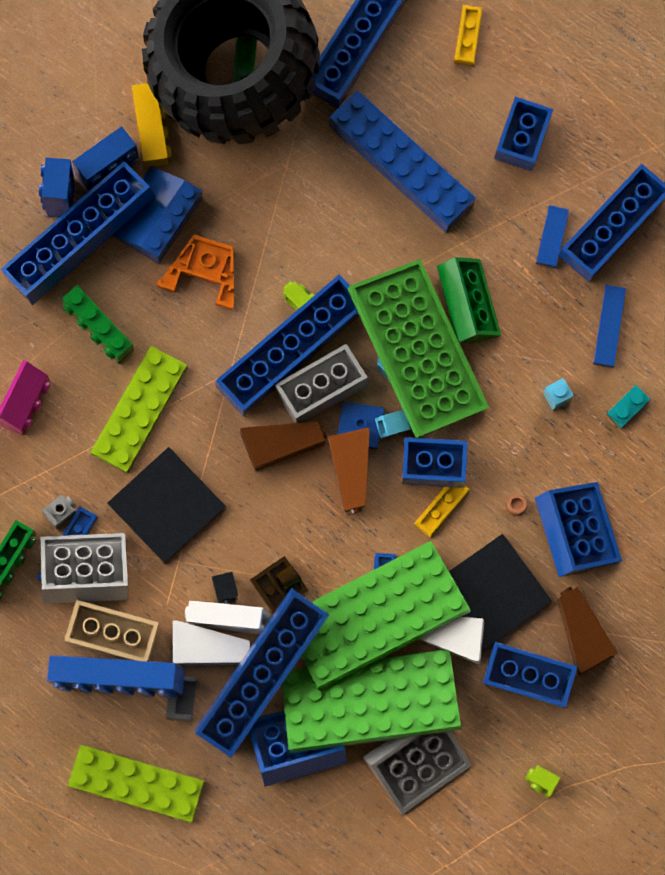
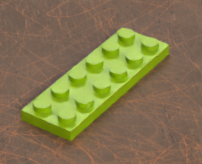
M150 346L92 448L91 455L128 473L184 374L187 364Z
M80 745L68 787L192 823L204 780Z

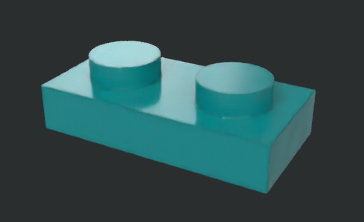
M635 385L606 415L622 428L651 399Z

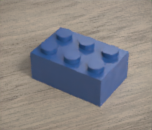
M515 96L494 159L533 171L553 109Z
M121 126L72 161L75 176L89 192L123 161L132 167L138 159L137 145Z
M45 158V164L41 165L43 184L39 185V196L41 197V203H43L42 208L46 210L47 217H60L73 206L75 177L71 159Z
M405 437L402 484L465 488L468 441Z

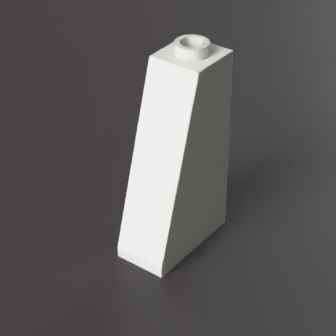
M189 601V606L185 609L186 622L191 625L260 635L273 616L261 607Z
M460 617L417 640L440 650L450 651V654L475 664H480L485 622L479 618Z
M173 621V663L179 666L239 665L251 648L250 641L184 622Z

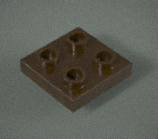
M285 556L250 579V582L273 614L291 588L301 595L309 591L296 569Z

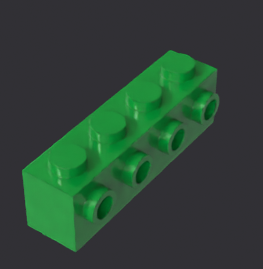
M78 285L62 298V308L65 312L77 319L76 323L83 331L86 329L91 334L90 338L96 345L100 344L105 349L104 353L110 360L114 359L119 364L134 351L133 344Z
M18 520L14 521L0 544V599L3 596L2 589L5 585H9L14 578L13 572L17 566L20 567L24 562L26 550L28 548L31 549L37 540L35 538V531Z

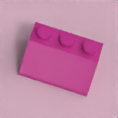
M25 360L22 361L0 406V425L23 435L25 430L28 431L33 421L31 417L34 412H38L42 403L40 401L42 394L48 392L51 384L46 373Z

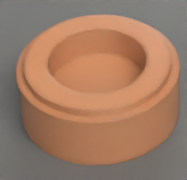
M521 494L511 495L506 502L507 511L515 516L523 514L528 505L526 498Z

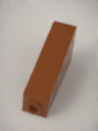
M369 427L328 437L344 511H349L350 514L362 512L361 508L365 507Z

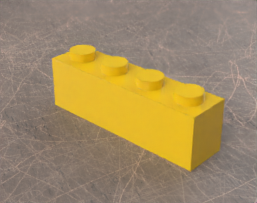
M148 83L131 85L144 168L169 165L168 158L172 157L170 145L165 144V139L168 138L167 126L162 125V120L165 119V112L162 107L160 108Z

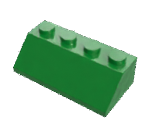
M454 257L438 265L437 269L444 291V298L447 302L449 316L459 343L471 344L501 336L481 260Z

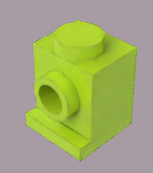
M295 281L288 282L283 288V299L295 311L314 296L313 293L308 295L309 291L302 284L298 285Z
M538 765L534 769L530 768L525 777V780L532 784L530 788L539 793L546 792L544 796L546 798L552 795L560 777Z

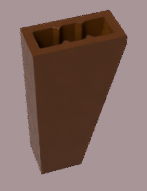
M318 421L244 427L240 429L241 438L255 471L325 445V438H327L324 427H320Z
M569 587L560 593L561 597L557 601L574 666H577L576 673L580 676L613 657L617 651L578 587L575 589Z

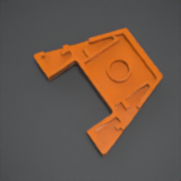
M194 235L180 252L175 262L170 265L168 271L157 282V288L175 293L180 275L186 274L221 285L215 305L233 311V246Z

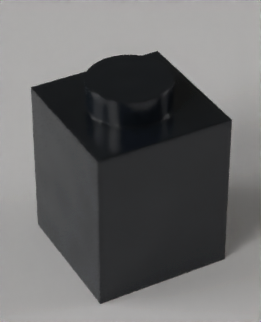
M233 572L212 576L217 602L219 604H234L235 600L239 598Z

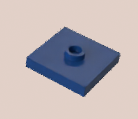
M343 401L338 434L369 427V448L377 449L380 435L375 418L383 416L384 408Z

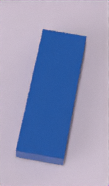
M549 205L536 264L556 268L569 209Z

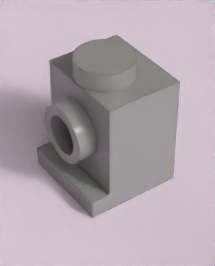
M60 495L46 508L44 507L42 512L51 524L58 529L74 516L75 510L73 508L76 505L68 496L64 498ZM59 506H63L64 510L62 512H57L56 508Z

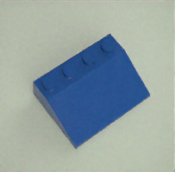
M150 167L143 180L150 186L155 198L112 236L160 264L203 197L202 190L189 182Z
M598 482L548 490L535 497L559 577L582 573L622 561Z
M285 710L259 717L249 731L265 787L347 763L344 746L290 753Z

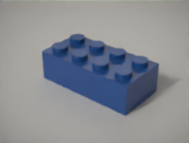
M494 642L482 684L566 708L577 666Z

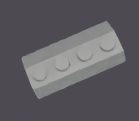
M347 344L278 382L275 384V387L294 423H303L368 386V377Z

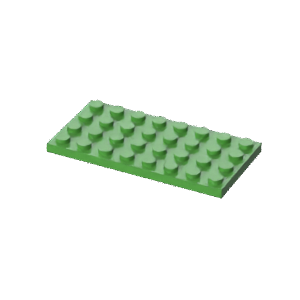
M421 259L350 285L347 288L416 438L489 408Z
M429 541L314 600L313 603L325 610L329 616L301 657L318 690L471 611L432 541Z
M447 650L380 658L318 690L308 669L290 671L282 683L290 753L461 730L450 651Z

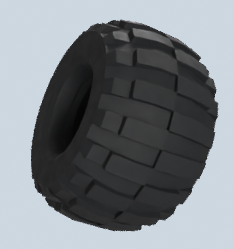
M158 0L154 6L153 13L155 18H151L150 22H146L143 33V40L147 47L142 48L143 68L147 75V83L162 109L170 119L177 122L187 132L198 138L203 134L206 140L212 143L226 145V141L230 142L231 139H234L239 145L252 143L256 135L264 133L269 137L280 131L278 125L285 119L292 122L301 112V101H305L306 98L310 99L315 88L313 73L319 74L320 51L318 49V35L302 0ZM237 37H252L267 47L268 52L265 59L249 76L227 85L208 84L205 75L206 62L211 53L222 43Z

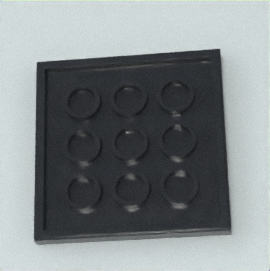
M170 447L164 450L107 502L115 513L164 564L226 508L225 504Z
M503 534L449 571L471 611L462 617L479 618L485 622L483 650L552 603L550 597Z

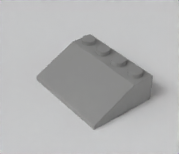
M125 533L40 537L43 604L76 602V600L83 602L128 600Z
M451 731L389 739L363 757L402 815L472 766Z

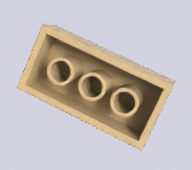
M76 600L64 641L67 645L121 660L150 662L160 625L159 622Z

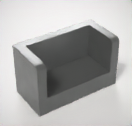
M184 676L183 695H176V698H168L166 720L192 722L196 677Z

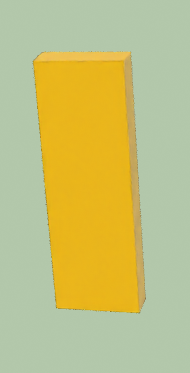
M463 5L454 63L474 66L482 8Z
M466 486L465 488L444 487L414 525L428 537H431L470 489Z

